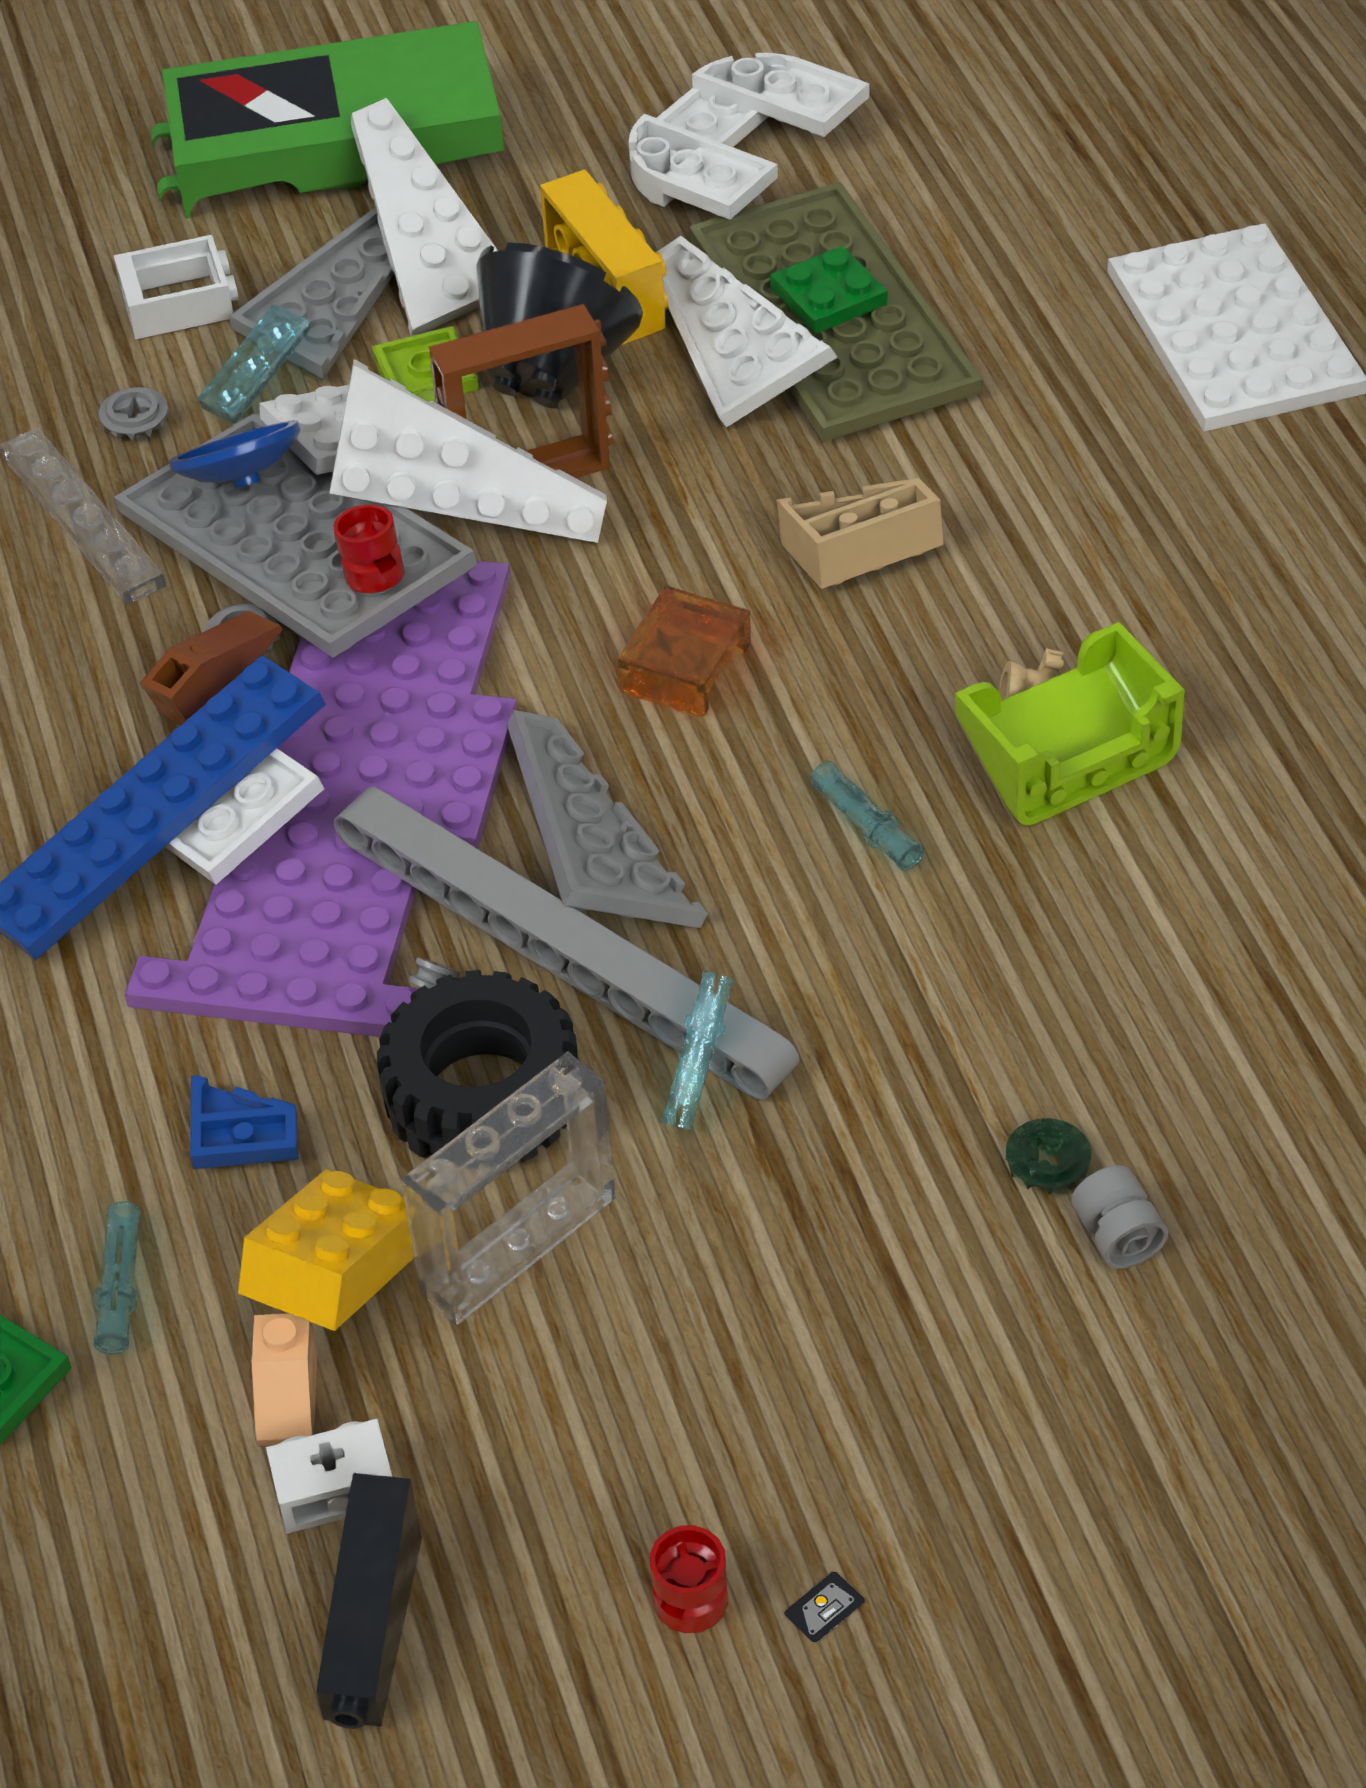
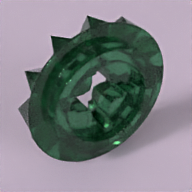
M1042 1118L1026 1122L1011 1134L1006 1145L1005 1160L1009 1164L1011 1177L1022 1179L1027 1190L1033 1186L1043 1187L1050 1195L1055 1188L1062 1186L1071 1191L1076 1180L1086 1178L1091 1161V1147L1085 1135L1070 1123L1058 1119ZM1039 1148L1049 1156L1058 1154L1057 1166L1051 1165L1047 1160L1038 1162Z

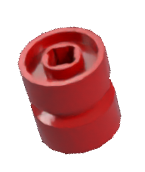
M365 504L352 507L340 514L333 524L338 551L341 554L346 584L352 590L370 594L383 592L394 587L402 580L405 570L400 546L397 543V533L392 513L380 505Z
M685 1525L665 1531L654 1542L650 1552L654 1610L660 1621L670 1629L682 1633H700L713 1627L724 1616L728 1605L725 1549L717 1536L702 1527Z

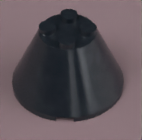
M507 243L505 250L494 251L495 247L491 245L485 248L479 256L476 270L482 332L584 304L593 320L599 319L601 321V331L606 339V346L601 347V355L606 360L639 328L643 317V310L634 294L625 286H622L619 292L604 281L606 272L588 262L557 250L525 243ZM574 345L487 369L488 373L494 378L492 386L497 391L510 396H515L518 392L533 397L535 402L548 408H557L559 401L566 398L578 386Z

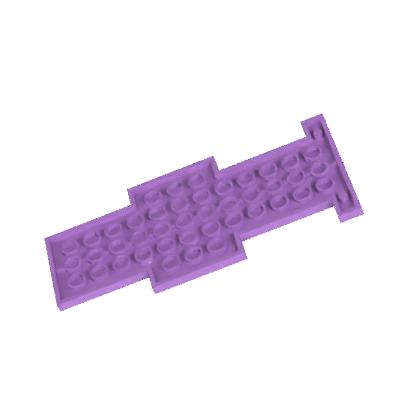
M476 561L477 566L334 658L301 636L289 673L319 691L326 705L277 749L317 775L324 790L217 885L214 884L188 961L146 956L138 957L125 993L128 1007L380 1037L383 1027L388 1022H391L390 1015L403 1001L407 1004L411 1002L410 995L419 988L388 984L417 889L348 846L336 832L334 819L368 787H376L475 848H479L511 737L507 723L513 710H517L516 699L476 695L510 582V564Z

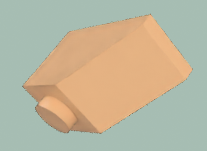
M289 1313L254 1315L251 1365L257 1446L280 1444L293 1436L314 1435L317 1343L312 1322Z

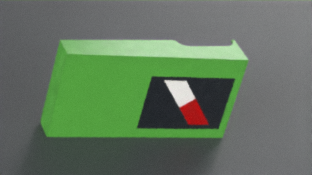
M478 21L162 69L169 122L158 123L151 129L152 147L155 146L156 140L161 137L171 138L176 175L166 176L159 180L157 184L158 199L162 200V195L166 191L175 190L179 192L186 219L191 218V209L200 199L271 182L285 181L297 187L299 193L315 190L359 188L364 184H369L365 166L361 162L351 127V114L385 98L395 108L435 165L504 150L500 112Z

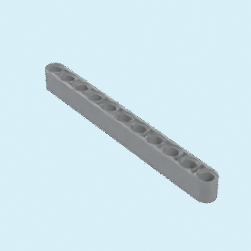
M368 787L334 819L336 832L352 849L745 1094L758 1100L767 1099L798 1065L799 1055L795 1047L781 1034L577 909L563 905L562 900L381 789Z

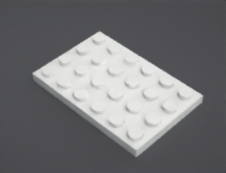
M1265 223L1108 259L1107 272L1203 432L1366 394V375Z

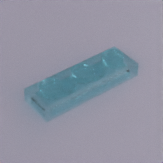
M273 303L197 398L202 409L236 424L310 331L311 327L307 319Z

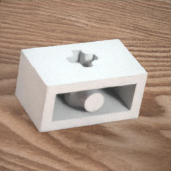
M378 1419L366 1422H348L331 1431L311 1436H293L280 1444L266 1447L286 1534L345 1519L353 1473L392 1477Z

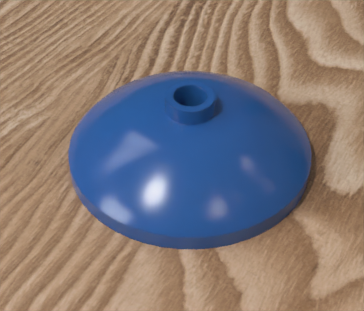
M291 420L259 427L191 449L173 457L168 462L172 471L186 478L204 483L232 481L234 488L244 487L260 481L258 472L269 468L285 455L296 441L300 432V426L297 420Z

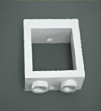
M212 235L114 255L120 289L135 340L229 320V316L233 314L231 301L239 300L234 277L229 275L230 268L225 250L217 251ZM210 276L213 284L144 299L142 290Z

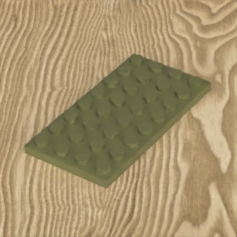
M841 182L741 210L732 219L717 217L689 225V240L695 247L708 255L719 267L725 268L732 273L743 285L747 284L782 310L793 322L805 327L817 340H822L829 345L837 355V358L788 388L823 442L983 393L982 377ZM843 245L888 291V304L814 334L770 288V274Z

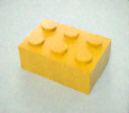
M325 1169L244 1237L238 1294L336 1331L413 1260L421 1204L401 1197L394 1190L377 1188L358 1181L346 1172Z

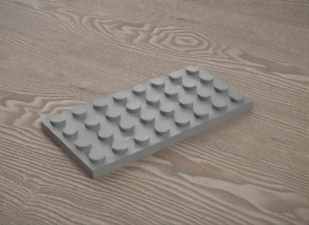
M253 413L200 446L267 425L260 419V416ZM290 448L279 461L269 468L258 472L260 481L244 487L234 488L232 481L204 483L186 478L172 471L168 464L114 496L118 512L333 658L477 566L474 550L405 507L330 494L333 471L316 475ZM365 504L380 505L392 513L397 533V543L400 546L405 570L402 580L394 587L372 594L357 592L346 584L341 554L338 551L333 524L340 514L352 507Z

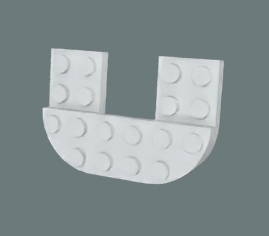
M755 53V58H742L735 62L733 56L716 60L695 71L692 74V89L661 115L655 118L643 114L634 124L629 136L632 180L637 189L653 204L664 207L676 198L718 216L732 219L778 178L776 163L734 148L736 144L768 117L825 137L870 97L869 83L784 54Z

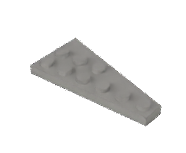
M376 207L231 314L229 317L232 330L324 379L394 275L378 223Z
M513 710L507 727L563 905L571 906L581 911L594 910L617 914L624 918L636 917L701 928L707 917V911L700 902L690 903L682 893L685 886L683 880L677 872H666L656 859L660 850L622 802H615V804L606 794L609 784L602 775L591 774L582 763L585 753L561 722L554 717Z

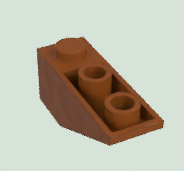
M248 610L169 648L142 679L140 685L162 716L181 726L213 696L218 694L241 674L247 666L256 661L283 629L279 624Z

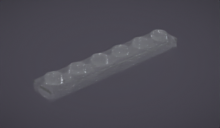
M38 427L0 444L1 455L5 462L126 605L166 587L164 573Z

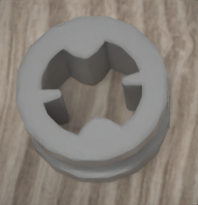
M417 957L415 963L418 965L419 970L416 974L410 976L409 982L420 987L425 985L429 989L436 986L438 978L450 974L453 979L458 978L460 972L437 962Z

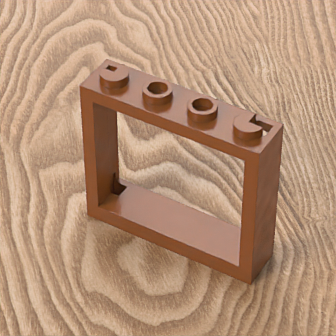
M584 304L429 346L436 403L466 419L462 376L574 345L582 435L526 450V452L532 454L533 459L556 471L560 469L574 478L610 468L608 446L614 444L610 427L606 422V416L611 415L612 411L603 383L609 380V372L605 359L601 355V347L606 346V339L601 331V321L599 319L593 320Z

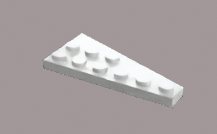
M387 98L351 114V127L361 162L365 166L369 180V191L378 212V223L390 266L395 273L398 283L399 298L402 308H405L410 336L426 333L479 308L476 265L481 252L491 245L495 247Z
M682 236L657 251L662 255L667 269V274L663 277V286L668 299V308L714 409L726 427L837 358V355L829 345L822 340H817L805 327L793 322L782 310L747 284L743 285L732 273L725 268L719 267L708 255Z
M354 359L330 485V494L598 543L607 504L606 494L560 469L556 471L533 459L532 454L519 447L515 449L496 439V435L435 402H427L407 391L406 387L392 379L390 381L368 370V366Z

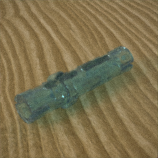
M826 761L815 768L810 777L811 785L818 789L863 832V838L866 843L873 848H880L902 871L910 870L919 863L924 854L923 846L899 826V819L892 812L883 811L833 762Z
M702 971V980L692 1016L686 1015L684 1026H687L688 1030L663 1117L660 1119L661 1123L674 1126L679 1107L683 1106L678 1127L693 1131L694 1128L693 1123L717 1037L723 1036L726 1026L721 1023L732 986L735 983V979L721 975L716 995L712 996L717 975L709 971Z
M116 1202L107 1208V1228L103 1251L101 1284L95 1289L93 1299L94 1307L98 1310L94 1347L105 1354H119L128 1349L130 1316L136 1309L138 1294L133 1288L141 1210L131 1202ZM122 1244L121 1262L118 1264L119 1246ZM117 1290V1304L114 1311V1296Z

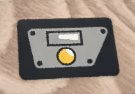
M832 1572L785 1611V1616L812 1642H818L859 1608L865 1600L837 1572Z

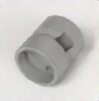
M1114 1165L1100 1169L1086 1177L1072 1194L1071 1204L1088 1232L1095 1233L1092 1236V1240L1109 1267L1123 1269L1138 1265L1156 1254L1168 1239V1228L1153 1204L1147 1201V1194L1130 1167Z

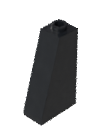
M353 1473L316 1689L323 1720L331 1721L333 1724L343 1728L357 1729L363 1725L382 1726L422 1542L411 1479Z

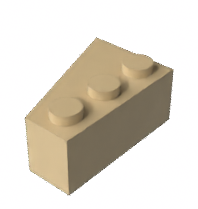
M920 478L862 486L863 494L835 498L834 491L819 493L820 501L792 505L791 497L777 499L781 545L821 589L839 585L845 580L870 571L880 570L889 564L909 557L919 556L925 551L944 545L941 500Z

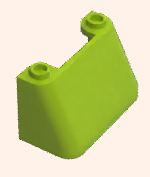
M1117 622L1099 631H1094L1085 637L1079 650L1077 668L1001 700L1000 692L991 683L980 682L972 684L955 693V713L1007 809L1022 825L1030 826L1155 771L1171 761L1181 744L1185 690L1120 622Z

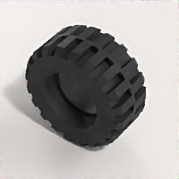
M480 970L465 971V977L453 979L450 974L438 978L434 987L428 989L424 985L410 995L411 1002L409 1004L403 1001L390 1015L391 1022H388L383 1027L379 1038L380 1048L377 1051V1066L387 1118L391 1119L392 1129L398 1138L404 1142L408 1141L411 1151L425 1159L430 1154L434 1164L450 1169L453 1164L462 1165V1170L468 1172H479L482 1166H493L495 1171L509 1168L510 1161L520 1158L523 1163L538 1155L537 1148L543 1145L545 1148L551 1146L561 1136L560 1128L565 1129L570 1125L575 1115V1105L580 1101L581 1093L577 1040L573 1031V1023L567 1011L560 1008L559 1001L548 991L543 990L539 993L537 984L522 977L519 981L512 980L511 974L494 971L493 976L481 975ZM473 1055H500L515 1060L522 1065L506 1079L481 1087L458 1086L438 1078L439 1074L449 1065Z

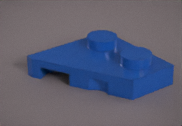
M199 1075L191 1076L190 1157L193 1169L299 1159L296 1105L275 1098L264 1099L257 1096L255 1092L236 1087L233 1093L209 1086L208 1078Z

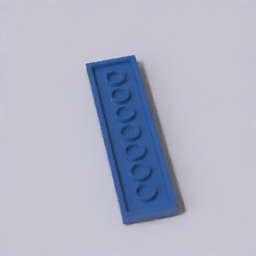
M261 655L0 882V933L36 961L322 709L326 704L320 692Z

